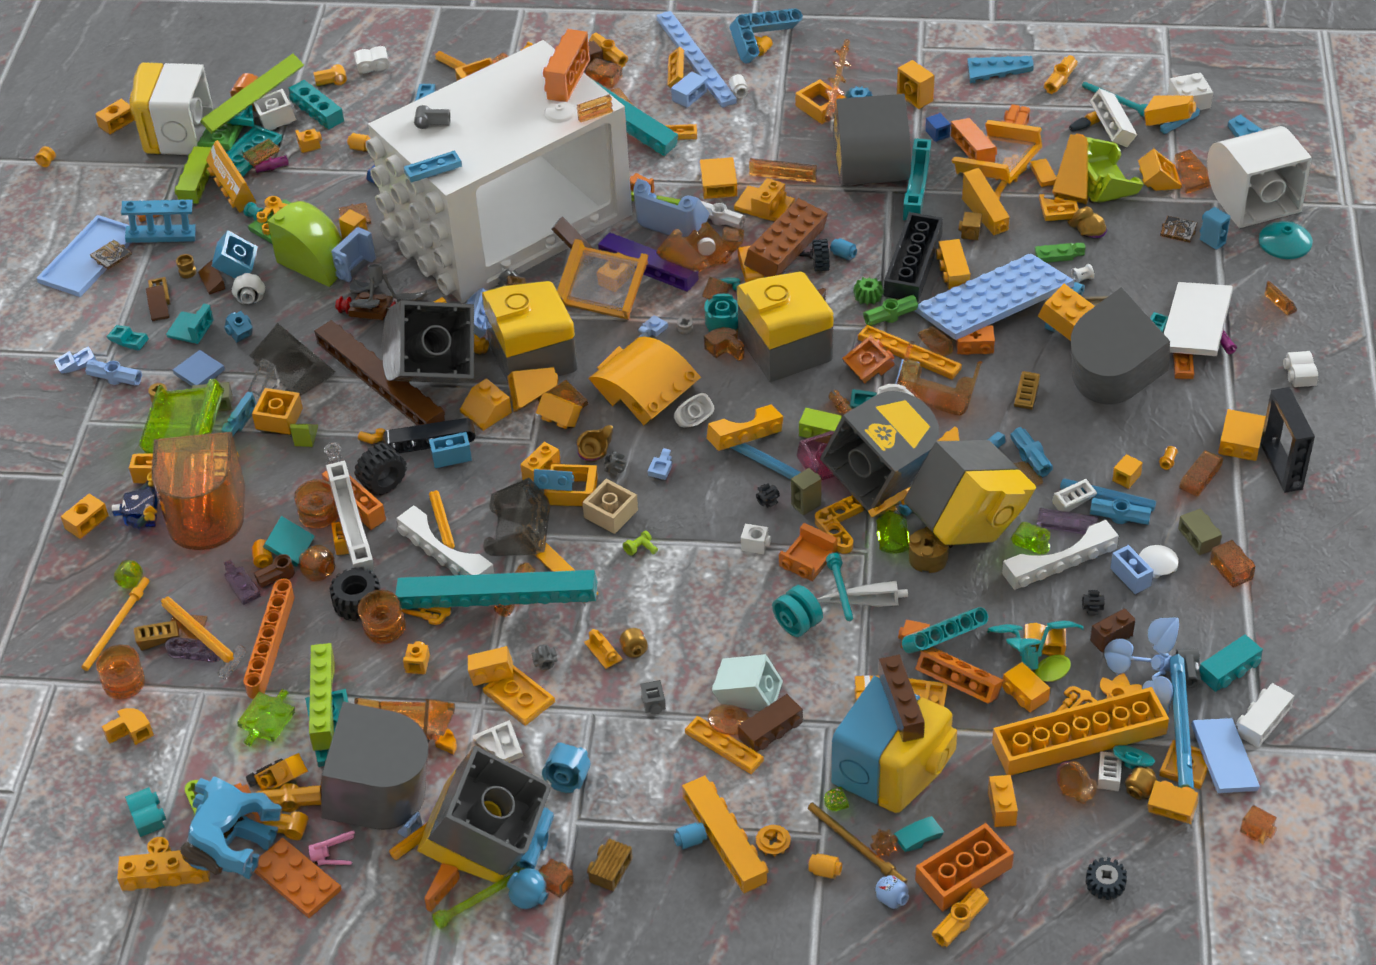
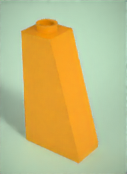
M1070 134L1052 192L1054 197L1087 204L1088 140L1082 134Z
M976 168L963 173L962 200L973 213L982 214L981 222L993 235L1009 230L1010 217L981 170Z

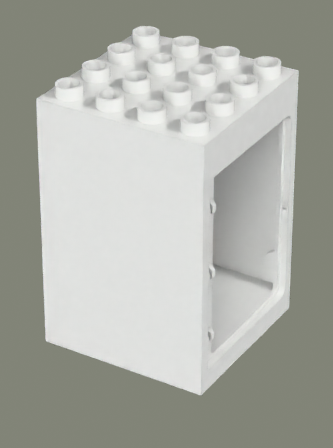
M544 40L368 124L370 139L366 141V148L375 162V167L371 168L370 172L373 181L380 191V194L375 196V201L379 210L384 214V221L380 222L383 235L389 241L395 239L399 244L402 254L407 259L414 257L421 272L426 277L432 275L444 295L451 293L462 304L482 287L487 291L499 285L500 279L498 276L505 270H515L520 274L568 249L569 247L551 230L562 216L584 239H587L632 215L625 106L583 73L568 100V103L575 107L576 115L566 122L558 123L548 120L544 115L545 109L550 104L558 101L548 100L547 93L544 91L545 78L543 77V69L547 67L550 56H553L555 49ZM420 105H426L430 109H449L451 114L450 125H429L426 129H419L414 125L416 108ZM454 150L461 159L462 167L412 183L404 172V166Z

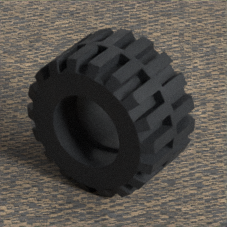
M376 444L374 447L368 448L361 458L357 460L358 463L355 465L354 475L371 494L376 496L378 494L384 495V493L387 494L392 489L394 490L402 482V478L405 477V472L407 471V463L389 444Z
M360 567L359 569L343 570L342 574L338 573L336 578L332 579V584L329 587L334 611L338 613V616H344V619H352V621H357V619L364 620L367 616H373V612L376 613L379 610L378 607H381L382 593L379 580L375 573H371L370 570H364V568Z

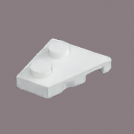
M510 720L473 735L475 743L487 752L507 762L523 757Z

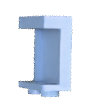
M357 227L332 250L336 275L339 279L351 282V270L363 259L371 263L376 259L371 232Z

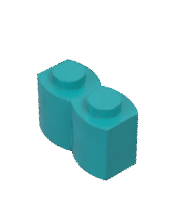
M150 787L125 796L140 837L165 828L163 821L167 820L163 808H157L160 801L157 793H152Z

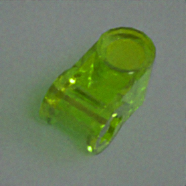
M1021 522L1013 533L1011 541L1018 547L1028 549L1037 554H1045L1050 550L1048 541L1051 534L1045 528L1028 522Z

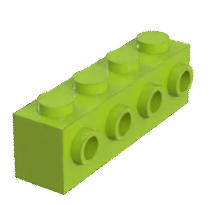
M194 146L192 152L189 153L188 161L184 165V171L180 175L178 185L175 186L174 190L178 200H192L195 204L199 203L210 176L207 170L209 165L206 159L212 147Z

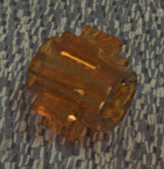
M878 829L875 835H871L873 843L870 846L872 850H876L879 857L881 855L889 857L893 850L897 851L894 843L898 842L896 835H892L890 829L887 831Z

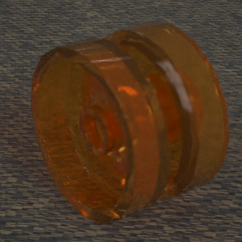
M323 479L309 480L301 484L295 491L294 500L300 522L305 526L311 528L326 527L335 522L339 517L329 481Z

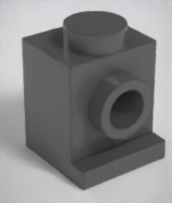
M661 680L640 683L645 713L650 712L656 715L665 710L666 704Z

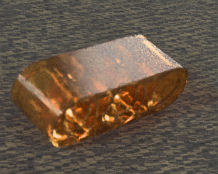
M1204 450L1183 476L1179 489L1198 497L1220 470L1223 458Z

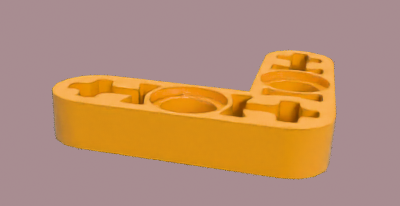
M851 495L817 511L815 514V525L819 530L837 538V551L839 553H850L853 550V538L840 522L863 512L865 508ZM838 509H842L845 512L842 514H838L835 511ZM832 529H836L839 532L837 534H832L829 531Z

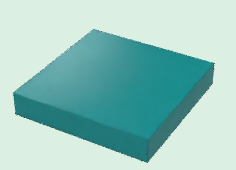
M281 516L263 547L277 556L281 554L290 556L292 564L297 567L315 535Z

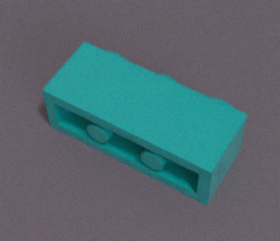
M1244 634L1202 662L1199 668L1200 678L1215 692L1221 688H1226L1236 678L1243 677L1249 669L1259 666L1262 661L1263 649Z

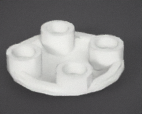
M1152 545L1144 548L1139 554L1154 570L1152 578L1168 575L1178 569L1179 559L1176 553L1168 547Z

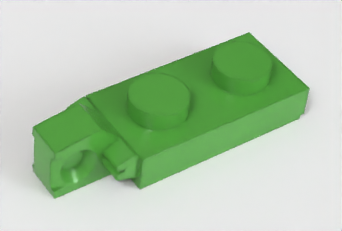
M1084 243L1035 246L1036 257L1046 263L1073 260L1077 256H1084L1086 247Z

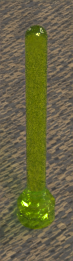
M521 868L515 872L519 873L521 870L525 868ZM513 873L447 911L444 909L434 912L432 919L438 929H443L449 925L448 922L454 916L507 887Z

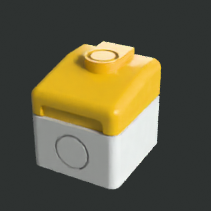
M139 64L133 79V89L129 103L131 114L135 118L143 151L147 154L189 155L194 146L198 147L197 143L206 129L200 122L201 119L214 110L204 66L202 64Z

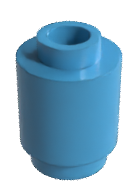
M841 238L834 239L831 243L830 251L834 255L846 260L855 258L857 254L856 244Z
M695 822L676 828L673 838L677 847L680 846L682 849H686L703 843V840L707 839L703 824Z

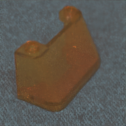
M704 222L698 232L693 230L687 237H682L683 233L679 229L673 230L658 248L656 254L663 260L694 272H701L704 269L721 264L726 265L732 259L731 255L734 253V250L708 222ZM711 238L714 240L716 246L714 253L707 256L699 253L698 242L701 239Z

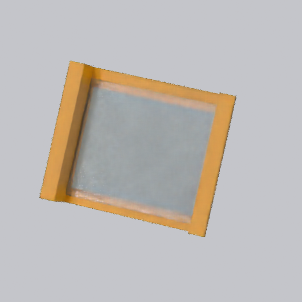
M988 120L985 123L987 138L997 148L995 162L974 160L969 157H954L952 163L955 164L956 174L979 168L985 177L1005 180L1010 184L1042 148L1040 135L1042 130L1040 127Z
M575 239L557 292L565 306L629 320L640 282L648 264V254L641 253L639 259L587 248L582 240Z

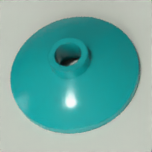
M1123 745L1113 747L1112 752L1114 755L1124 761V765L1130 769H1134L1137 766H1153L1155 763V759L1151 755L1137 748Z

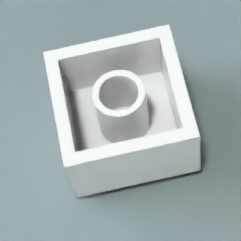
M1202 73L1178 76L1169 80L1168 95L1193 96L1198 109L1211 108L1213 91Z
M283 89L264 95L253 103L263 127L270 131L296 120L291 104Z

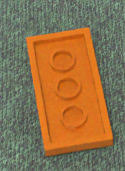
M283 837L259 857L255 873L308 918H311L342 891L340 884Z

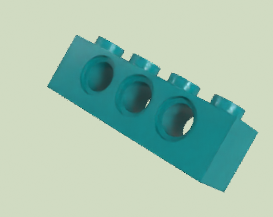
M302 80L288 88L290 101L309 114L311 118L318 121L321 126L329 130L344 122L342 108L306 80Z

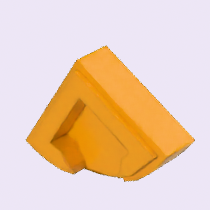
M445 728L435 742L437 748L454 755L457 748L456 739L453 732Z

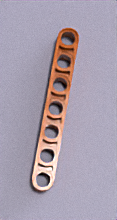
M280 579L273 586L244 676L245 689L248 697L251 699H259L265 694L295 596L292 584L288 579Z

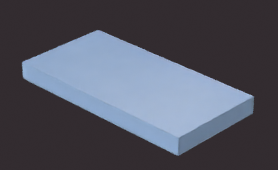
M1233 719L1193 720L1191 727L1217 793L1258 791L1260 785Z

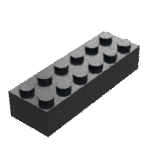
M909 212L884 279V297L902 299L914 295L917 303L919 302L936 254L935 251L938 248V243L943 233V218Z

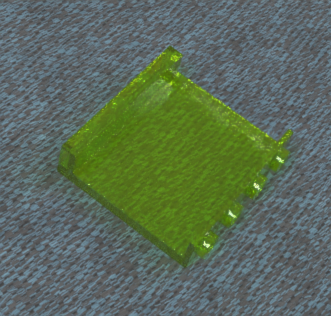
M209 379L207 387L166 391L162 385H158L139 446L145 453L172 454L206 450L224 388L216 379Z

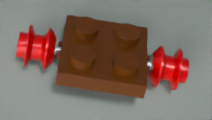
M367 292L358 293L355 300L368 299L370 294ZM373 294V300H380L378 306L373 308L350 307L351 297L344 300L343 296H340L336 300L335 308L340 314L345 310L349 317L383 320L388 309L396 304V302L393 301V296Z

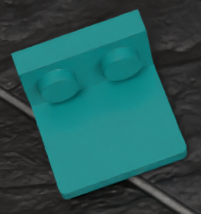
M203 304L196 314L180 312L166 333V336L172 339L199 344L214 321L210 305Z

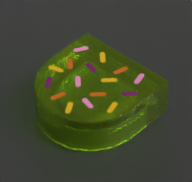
M842 787L826 792L824 796L826 808L832 811L849 808V803Z

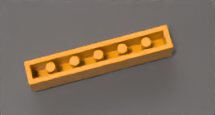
M704 775L682 785L685 802L697 821L703 824L706 835L743 894L766 884L767 873H769L766 863L760 861L755 846L750 845L747 841L746 832L738 827L735 815L727 810V804L723 797L718 796L715 784L712 781L709 782Z

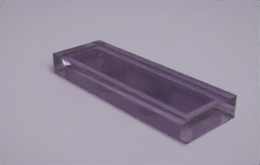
M1039 508L1036 526L1086 534L1089 526L1097 524L1098 517Z

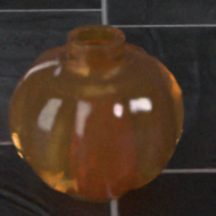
M314 545L306 549L299 557L301 573L311 581L324 580L326 577L320 576L319 573L330 576L334 572V555L322 545Z

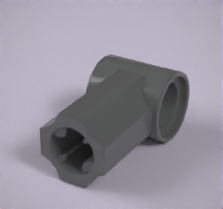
M420 105L416 108L414 125L417 128L426 129L429 125H450L451 114L449 109H430L426 105Z
M1198 648L1176 649V654L1184 658L1186 687L1194 688L1200 685V655Z

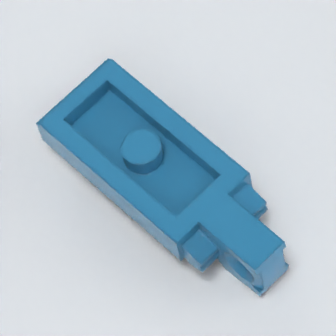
M247 392L231 413L228 422L221 429L224 436L233 437L237 431H241L257 404L253 393Z

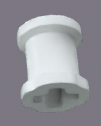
M1087 264L1079 269L1073 268L1071 275L1074 282L1080 283L1082 280L1094 279V270L1090 264Z

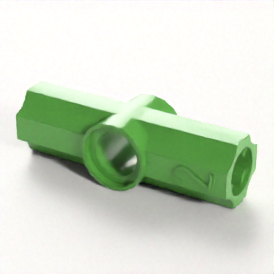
M914 295L899 300L887 299L883 302L882 306L863 312V317L866 325L870 326L883 321L893 323L898 320L900 315L917 310L918 303Z

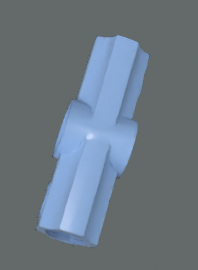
M89 360L85 370L87 375L107 379L109 384L117 385L121 382L139 385L142 377L141 370L122 367L118 361L104 363Z

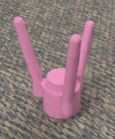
M352 830L321 843L309 845L311 861H317L318 866L325 864L351 865V861L327 860L325 858L329 857L328 847L353 839L355 831Z

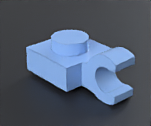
M654 315L638 329L642 333L638 337H650L651 335L657 337L668 328V322Z
M663 448L660 458H653L648 469V476L667 479L672 468V457L669 456L671 450Z

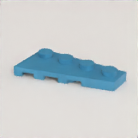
M1032 56L967 58L970 83H975L977 79L985 81L990 80L992 76L1000 78L1005 77L1008 73L1016 75L1031 72L1034 69Z

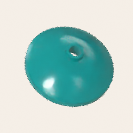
M1274 222L1266 225L1259 233L1261 248L1266 253L1277 258H1300L1306 255L1312 248L1313 240L1311 234L1304 227L1293 222Z

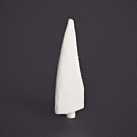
M896 581L846 589L850 604L876 607L897 606L898 598L908 597V590H898ZM838 592L817 598L818 602L841 604Z

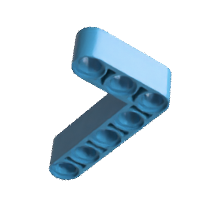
M786 9L738 15L729 27L741 61L749 64L759 54L754 33L792 29L802 20L803 15L798 9Z

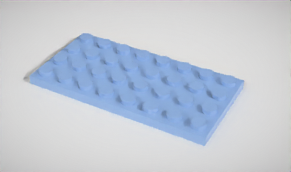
M1027 254L989 273L982 274L980 277L922 301L918 304L915 312L957 340L1051 297L1063 284L1070 288L1074 287V280L1033 254Z

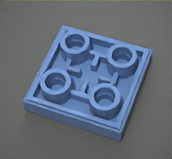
M199 350L174 368L173 373L193 386L207 384L222 373L225 368L224 365Z

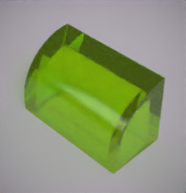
M888 510L876 520L879 550L890 554L905 552L909 550L907 519Z

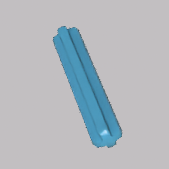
M1196 107V111L1189 119L1162 124L1160 132L1166 134L1199 116L1200 109Z

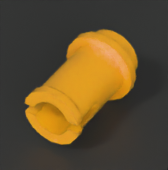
M1168 446L1165 449L1164 455L1159 460L1161 468L1169 470L1174 466V459L1178 453L1177 448Z

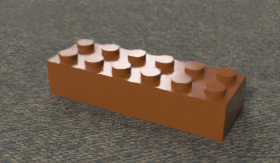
M798 198L748 248L744 265L766 277L780 275L824 230L828 213Z

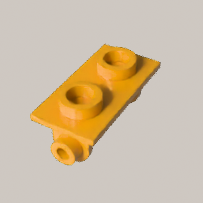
M595 629L589 631V639L584 641V644L605 669L623 660L602 633Z

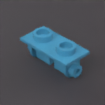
M534 469V488L572 491V483L574 482L572 472Z

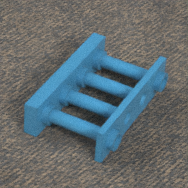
M122 201L121 216L128 215L130 225L126 226L125 230L126 243L195 241L196 225H189L188 214H192L193 201ZM181 214L182 225H172L170 215ZM135 215H146L147 225L137 226ZM153 215H163L165 225H154Z

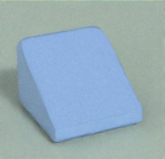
M417 811L397 831L398 834L406 838L422 826L420 813Z

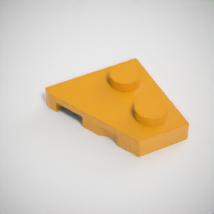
M1039 194V202L1045 221L1072 219L1074 213L1079 209L1076 201L1064 200L1058 197L1052 200L1045 198L1044 194Z

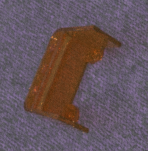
M909 342L897 384L906 387L908 391L930 408L957 416L966 413L983 362L979 361L977 363L973 378L962 377L958 380L956 388H952L920 378L922 373L921 365L916 361L910 360L915 342Z
M354 699V704L406 715L422 728L427 740H439V736H444L455 713V703L425 699V702Z

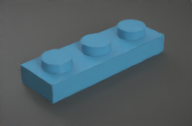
M454 150L404 166V172L412 183L462 167V162Z

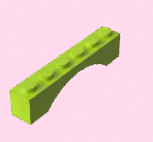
M331 643L311 645L309 735L313 751L330 749L334 735L332 682L335 675V659Z

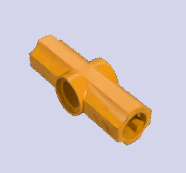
M598 33L592 34L589 42L594 40L603 50V60L611 61L620 68L626 65L628 56L615 47L613 40L605 39Z
M1068 55L1064 57L1060 64L1054 66V72L1044 83V89L1047 93L1053 94L1062 85L1067 83L1069 75L1078 63L1074 56Z
M287 783L282 785L280 789L256 792L266 794L273 803L279 804L282 807L281 810L286 812H293L298 809V806L322 804L321 785L299 787L296 784Z
M973 888L961 902L952 906L949 915L932 932V937L936 943L942 947H948L961 932L969 928L970 922L989 902V898L982 890Z

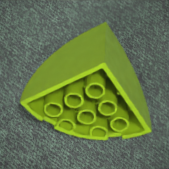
M297 201L286 205L267 220L276 263L328 287L337 280L332 250L343 240L334 223L324 212L310 203Z

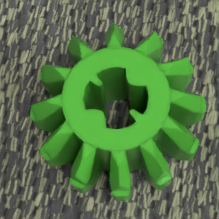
M869 276L867 279L862 277L861 280H857L853 293L856 301H859L860 304L866 303L868 306L870 303L875 305L876 302H880L884 289L881 281H877V278L871 279Z

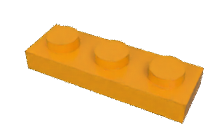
M680 46L668 56L667 86L670 88L683 79L684 49Z

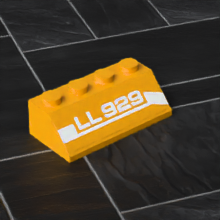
M215 141L206 159L209 165L207 170L211 176L215 175L213 179L217 186L223 187L220 190L225 198L229 197L228 202L231 207H236L240 213L249 202H257L247 183L219 141Z

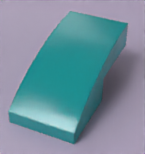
M116 325L106 336L108 340L134 350H140L149 340L146 333L132 332L130 326Z
M931 816L900 829L894 833L893 837L903 851L907 852L922 848L926 841L941 838L944 831Z

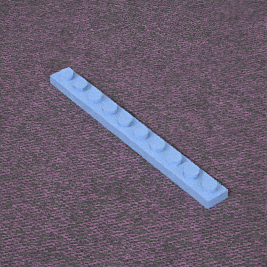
M668 11L656 15L658 23L676 47L680 46L684 49V58L696 74L707 79V88L719 105L723 108L736 104L737 98L674 14Z

